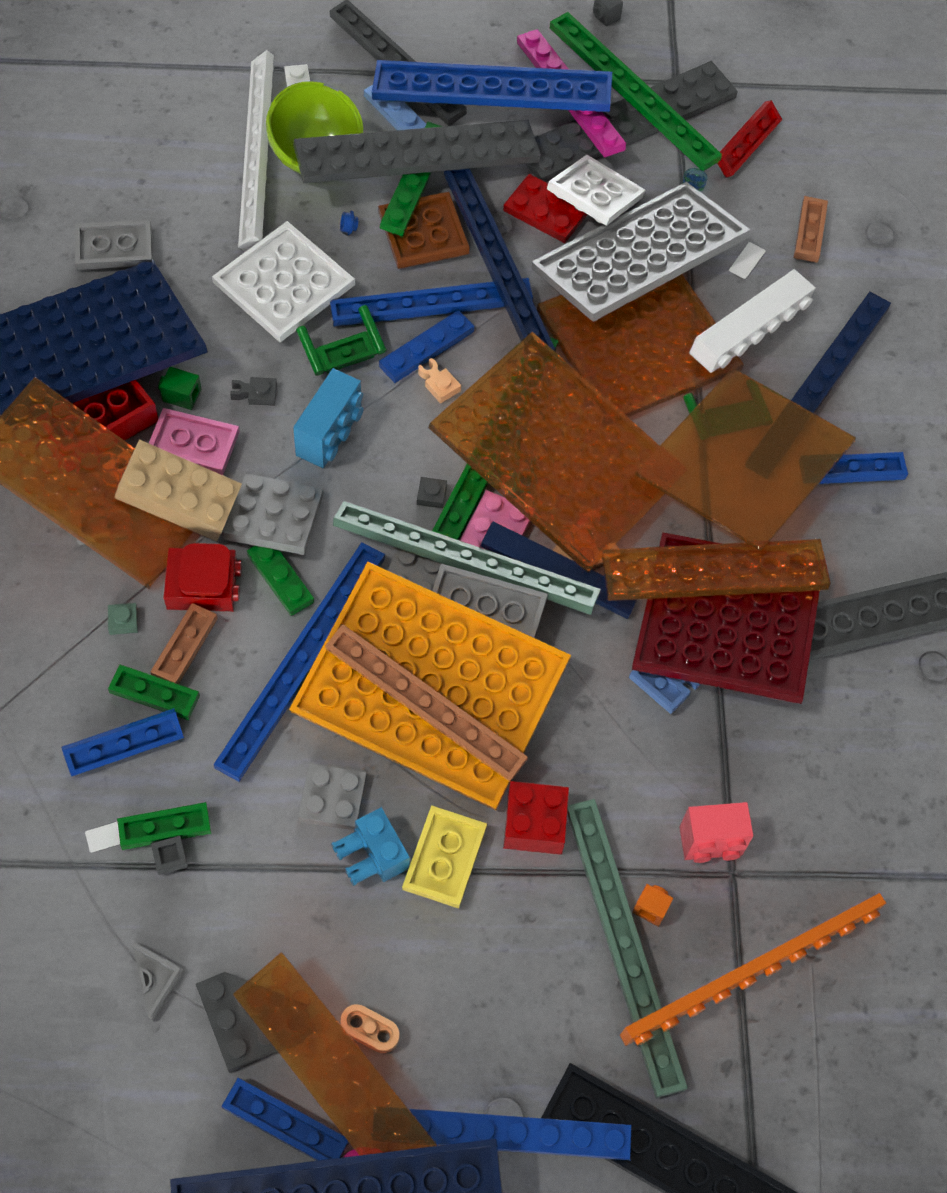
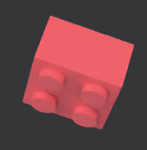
M747 802L688 807L679 826L684 859L694 860L695 863H704L710 861L711 858L719 857L726 861L736 860L744 854L753 838Z

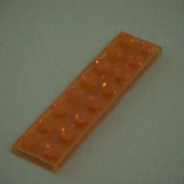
M821 539L606 549L602 552L608 601L829 590L831 584Z
M284 953L278 954L233 993L238 1002L359 1155L438 1146Z

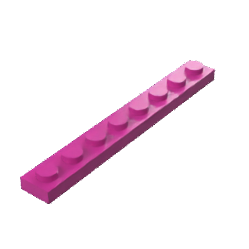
M538 29L517 36V44L536 68L568 69ZM568 110L604 158L626 150V142L603 112Z

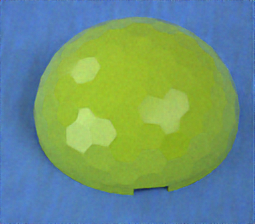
M306 81L286 87L274 98L266 116V133L269 144L278 159L291 170L300 173L293 147L294 139L363 133V121L356 105L342 91H336L324 86V83Z

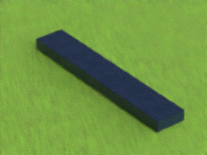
M494 521L491 523L480 547L488 551L601 589L596 604L626 619L629 618L640 593Z

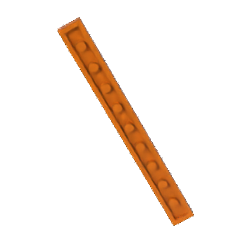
M878 893L632 1023L621 1032L620 1037L625 1046L633 1042L639 1046L653 1038V1031L662 1028L663 1032L679 1024L678 1018L688 1014L691 1018L706 1009L704 1004L712 1000L718 1004L732 995L730 990L738 986L741 990L750 987L757 982L755 977L765 973L768 977L783 968L781 963L790 960L791 963L797 962L807 955L805 950L813 946L816 950L825 947L832 942L830 937L839 933L843 937L856 929V923L862 920L865 924L870 923L881 915L879 910L886 904L885 900Z

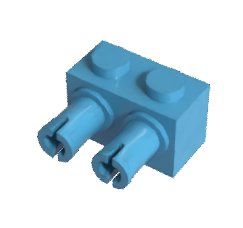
M382 807L355 820V829L352 834L331 843L339 860L362 848L366 850L368 858L349 868H345L348 878H351L350 881L353 886L376 873L385 882L408 870L410 866V857Z

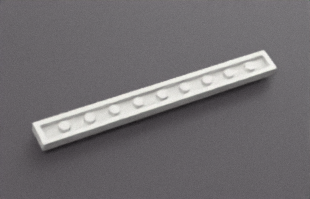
M268 50L251 61L238 248L245 252L263 239L269 143L266 133V116L271 105L274 55Z

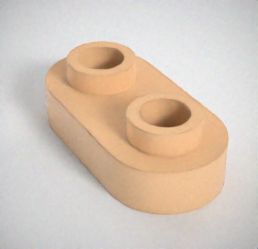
M359 1004L351 1005L343 1011L341 1015V1028L350 1038L379 1053L391 1052L398 1045L399 1029L393 1021ZM354 1018H359L362 1020V1025L355 1028L350 1024ZM387 1033L390 1038L387 1042H381L378 1040L379 1034Z

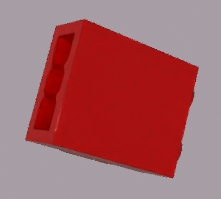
M191 543L184 548H169L164 587L166 609L188 610L193 603L209 611L234 612V601H239L240 585H236V577H241L242 561L237 560L236 550H229L222 544Z

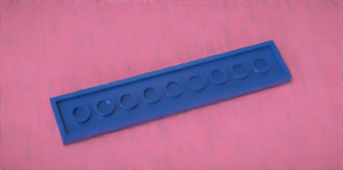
M377 60L371 93L372 100L610 112L612 72Z

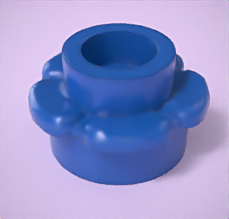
M350 211V213L343 212L340 221V231L350 235L352 231H357L358 217L354 216L353 211Z

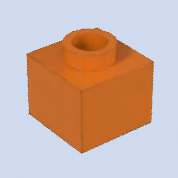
M646 884L632 913L659 927L673 897L669 896V893L660 886Z

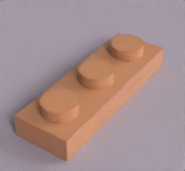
M804 196L793 258L818 263L828 200Z
M192 603L150 671L151 675L179 684L218 619L217 614Z

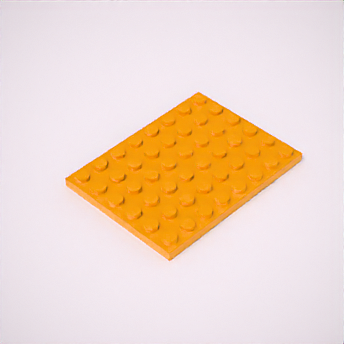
M367 562L289 708L290 712L493 810H497L510 783L508 780L326 650L325 645L342 624L523 754L571 659V655Z

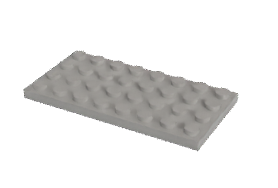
M685 182L617 217L607 226L602 225L532 261V270L594 322L750 237V229L689 183Z

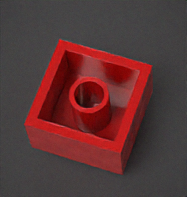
M510 781L503 849L562 855L565 845L569 787Z

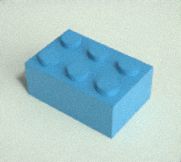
M334 368L331 370L293 427L297 457L323 469L328 461H333L338 452L339 444L341 441L347 440L354 421L358 422L363 414L364 408L361 403L363 393L361 392L360 380Z

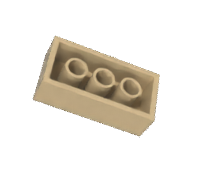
M139 439L117 487L114 498L214 541H218L242 483Z

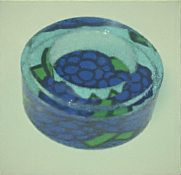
M690 168L685 171L682 183L687 182L698 191H702L707 183V174L699 168Z

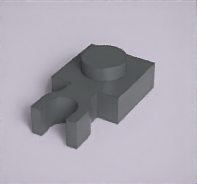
M250 377V383L232 380V389L240 390L230 392L231 400L248 398L249 405L275 406L277 378Z

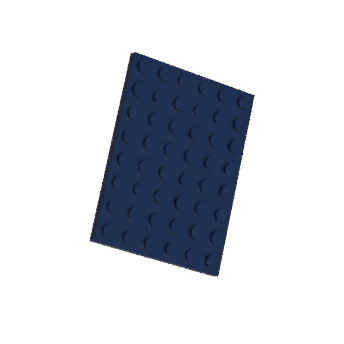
M154 260L152 262H142L134 267L117 271L100 279H94L84 285L69 288L59 294L47 296L42 300L22 305L17 309L0 314V417L6 428L208 353L205 342Z

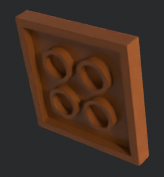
M449 192L421 197L403 237L385 231L398 269L468 255L470 250ZM389 204L378 206L381 220Z

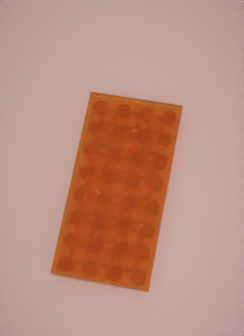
M34 377L0 416V484L150 589L167 567L168 549L182 548L194 532L115 499L117 487L135 448Z

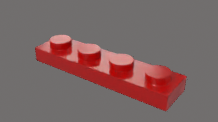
M772 100L765 101L720 151L722 157L721 161L717 164L725 177L733 176L782 121Z

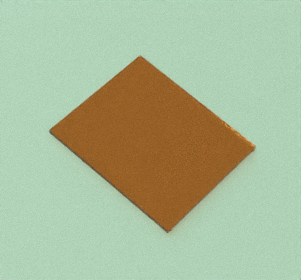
M732 368L640 466L635 475L757 550L762 551L851 447L856 437Z

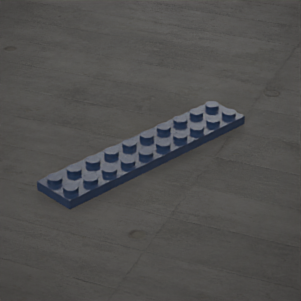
M497 1139L170 1179L171 1193H503Z

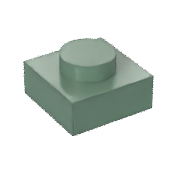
M136 603L108 605V631L110 635L138 633V608Z

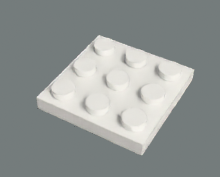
M585 155L551 179L547 186V190L554 193L558 198L567 201L575 206L577 210L585 212L597 222L606 226L641 200L646 191L589 155Z

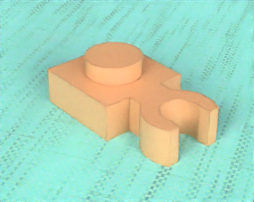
M429 359L430 370L424 369L422 365L418 366L419 376L426 379L425 387L440 404L461 392V384L446 368L439 371L438 364L434 359Z

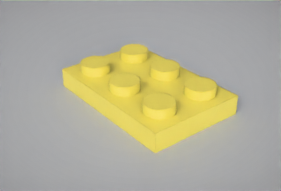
M431 805L402 890L459 909L487 828V823Z

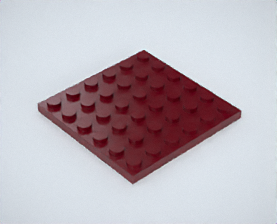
M662 532L632 670L802 704L824 563Z

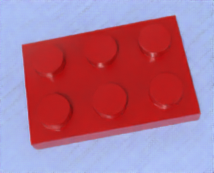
M528 174L504 203L503 211L566 243L588 214L577 210L575 206L547 190L548 183Z

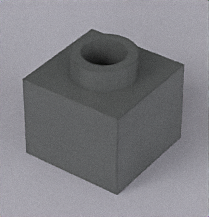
M594 0L593 13L605 26H608L621 19L623 1Z

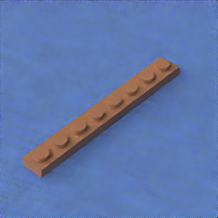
M342 624L325 645L326 650L509 782L514 779L528 760L525 754Z

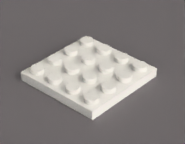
M288 221L212 276L213 283L280 343L294 333L298 327L303 326L329 306L332 300L338 299L355 286V278Z

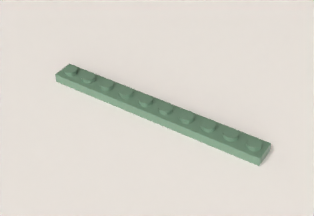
M343 501L333 518V526L448 566L547 593V600L590 615L601 589L346 501Z
M592 799L568 805L567 815L632 1023L662 1007L596 801ZM659 1028L652 1032L653 1038L639 1045L656 1099L686 1091L687 1089L669 1030L663 1032L662 1028Z

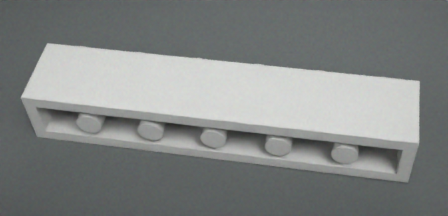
M793 269L698 335L689 354L710 373L719 367H726L734 356H741L752 343L754 345L758 344L766 333H773L783 321H790L800 309L804 311L813 301L811 296L816 287Z

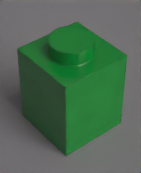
M169 367L166 375L161 376L158 384L163 402L189 410L193 409L202 390L199 375L174 367Z

